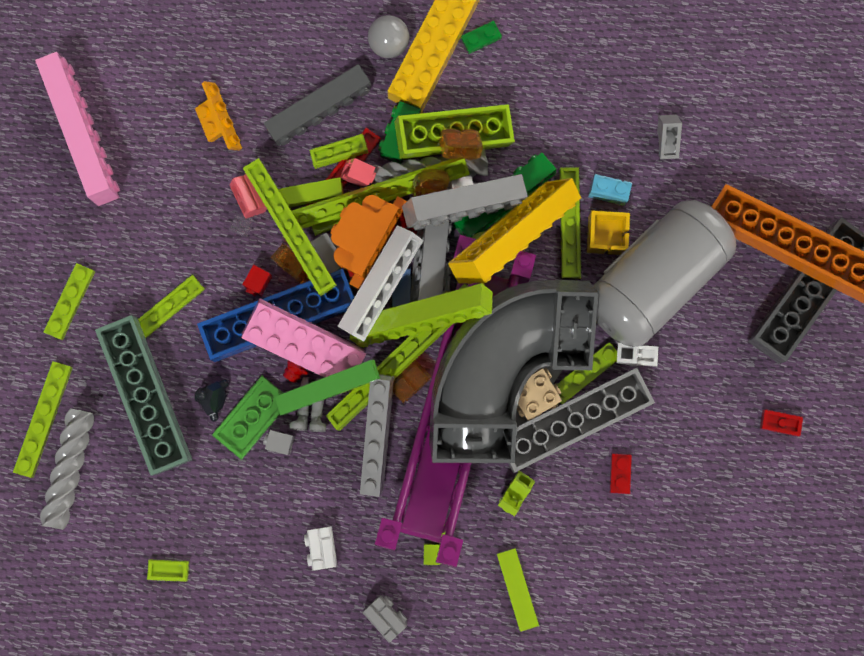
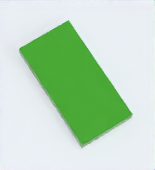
M262 375L212 436L243 460L280 415L275 396L281 395L283 392Z

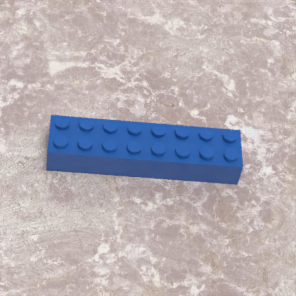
M340 269L330 273L337 286L322 296L318 294L312 282L308 281L262 300L312 324H317L345 313L352 303L354 296L344 270ZM258 301L197 324L211 361L217 362L257 346L241 337Z

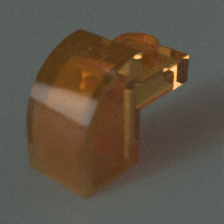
M426 169L419 172L413 179V197L447 190L450 181L448 172L438 169Z
M282 243L270 258L299 284L308 282L309 277L294 252Z

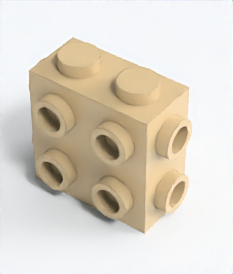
M547 368L538 369L525 384L517 406V411L521 418L525 416L530 421L542 415L546 410L556 408L558 403L562 401L559 396L561 391L556 383L554 385L551 383L550 378L552 376Z

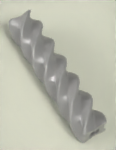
M481 149L475 153L470 151L461 152L457 156L445 154L439 158L425 157L420 161L409 159L401 164L389 162L382 167L373 165L375 167L374 172L376 173L375 184L462 155L465 157L470 173L468 176L474 177L476 174L488 176L485 149Z
M70 408L65 415L66 428L60 435L61 447L55 455L56 467L50 474L51 486L45 494L47 505L40 514L41 526L63 530L69 522V508L74 503V489L80 479L78 470L84 463L83 451L89 443L88 431L94 423V416L91 412Z

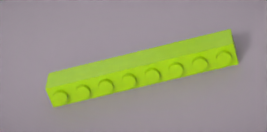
M481 283L382 310L365 341L351 334L349 340L356 343L359 347H368L371 344L399 339L402 336L415 335L418 332L431 331L434 328L447 327L454 323H463L473 318H482L485 315L492 314L493 292Z

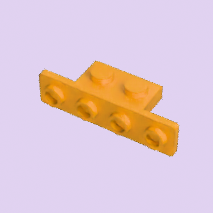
M204 81L202 86L207 100L196 107L195 110L208 142H214L223 136L229 150H241L240 139L228 115L219 87L216 83Z

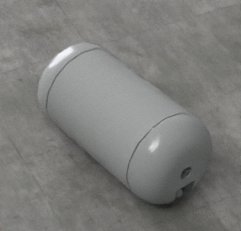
M687 200L675 205L660 221L656 220L626 249L593 285L599 293L597 324L615 341L623 345L638 347L645 344L733 257L736 252V238L729 223L715 209L700 201Z

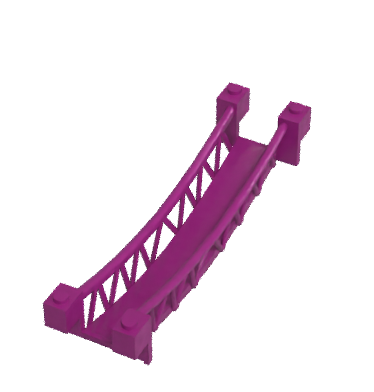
M460 235L454 258L476 239ZM520 251L514 259L509 279L492 275L491 280L483 285L493 292V296L504 291L506 287L511 288L518 284L529 282L536 255ZM457 282L456 290H458L459 288H461L464 284H467V285L470 287V286L477 285V284H481V283H473V284L460 283V284H459V283ZM454 323L443 334L393 520L381 519L375 546L395 551L400 532L440 543L435 562L456 568L463 539L455 538L453 535L471 463H432L429 445L433 385L441 359L453 338ZM457 323L454 335L463 323ZM428 430L427 437H426L425 444H424L425 433H426V431ZM419 462L418 470L415 477L416 465ZM459 472L460 476L454 489L457 473ZM410 495L409 503L406 510L407 498ZM449 504H450L451 511H450V514H449V516H448V518H447V520H446V516H447V512H448V508H449Z

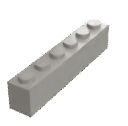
M379 375V380L370 383L360 486L361 495L380 497L384 489L394 376Z

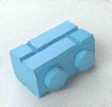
M595 174L588 197L625 206L629 199L632 182H622L619 179Z

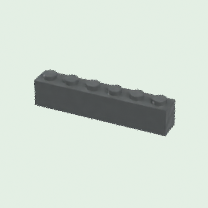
M358 64L264 122V126L276 145L284 146L291 141L292 137L300 136L310 126L320 124L326 116L335 115L342 106L351 105L355 98L367 95L371 89V82Z

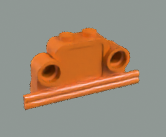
M369 195L364 198L362 205L353 202L341 211L340 221L331 229V240L338 247L334 252L335 262L341 268L354 273L349 283L357 289H360L403 212L402 206L407 202L406 200L397 196L394 203L391 204L375 195Z

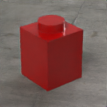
M253 265L242 284L246 288L245 292L254 297L257 294L262 297L272 279V275Z

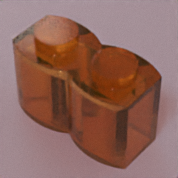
M444 129L441 131L439 143L444 158L457 159L462 157L473 160L481 157L483 145L479 131L472 129L462 131Z
M415 360L394 379L393 394L405 404L432 379V376Z

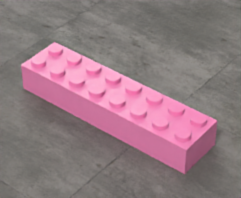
M57 52L36 59V64L87 197L98 206L118 199L119 195L117 192L120 191L116 181H113L111 177L113 170L109 164H106L104 159L107 158L104 148L99 146L98 142L101 141L99 134L92 128L94 121L91 115L86 112L85 108H88L84 97H81L79 94L81 87L77 80L75 81L73 75H75L71 64L68 65L65 57H61Z

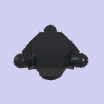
M226 379L200 387L195 392V401L199 403L202 410L207 416H210L213 422L219 419L218 412L224 406L227 396L225 388L229 385Z

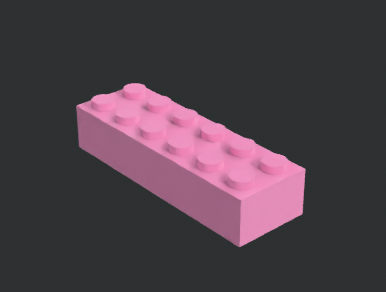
M260 298L241 337L323 377H328L359 365L366 356L363 348Z

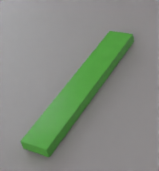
M369 360L275 396L280 415L288 414L379 380L380 376L375 360Z

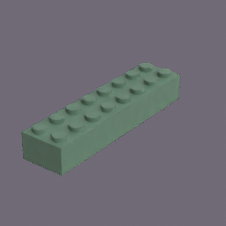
M130 315L95 329L150 475H158L192 461L138 318Z

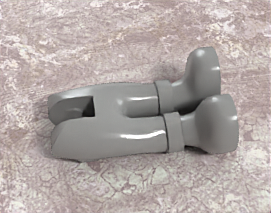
M303 377L300 387L309 384L310 378ZM324 400L312 404V418L309 425V431L326 432V425L321 422ZM309 406L298 409L297 416L299 417L296 421L290 423V429L307 431Z

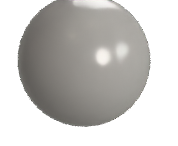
M392 15L381 16L369 27L368 43L372 51L378 56L395 58L401 55L407 48L409 31L406 24L398 17Z

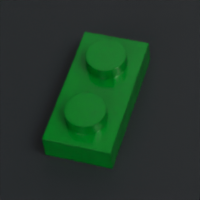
M494 21L461 36V40L469 54L502 39V35Z

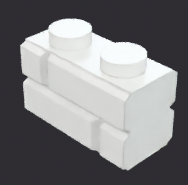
M332 526L307 530L304 540L305 546H309L310 554L307 555L308 566H312V571L336 567L337 559Z

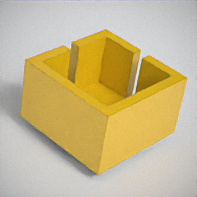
M591 211L588 216L587 253L604 254L608 250V254L621 255L628 249L629 233L627 232L630 226V213Z

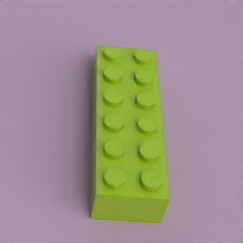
M509 104L398 116L394 121L400 159L509 147L515 142Z

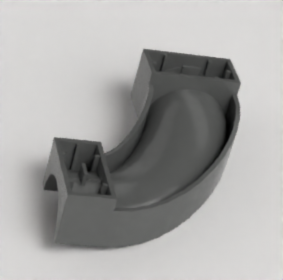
M540 280L518 284L492 297V314L485 315L482 318L469 319L462 324L441 359L433 385L429 436L432 463H515L516 411L524 386L532 374L545 366H551L552 370H592L599 293L589 281Z

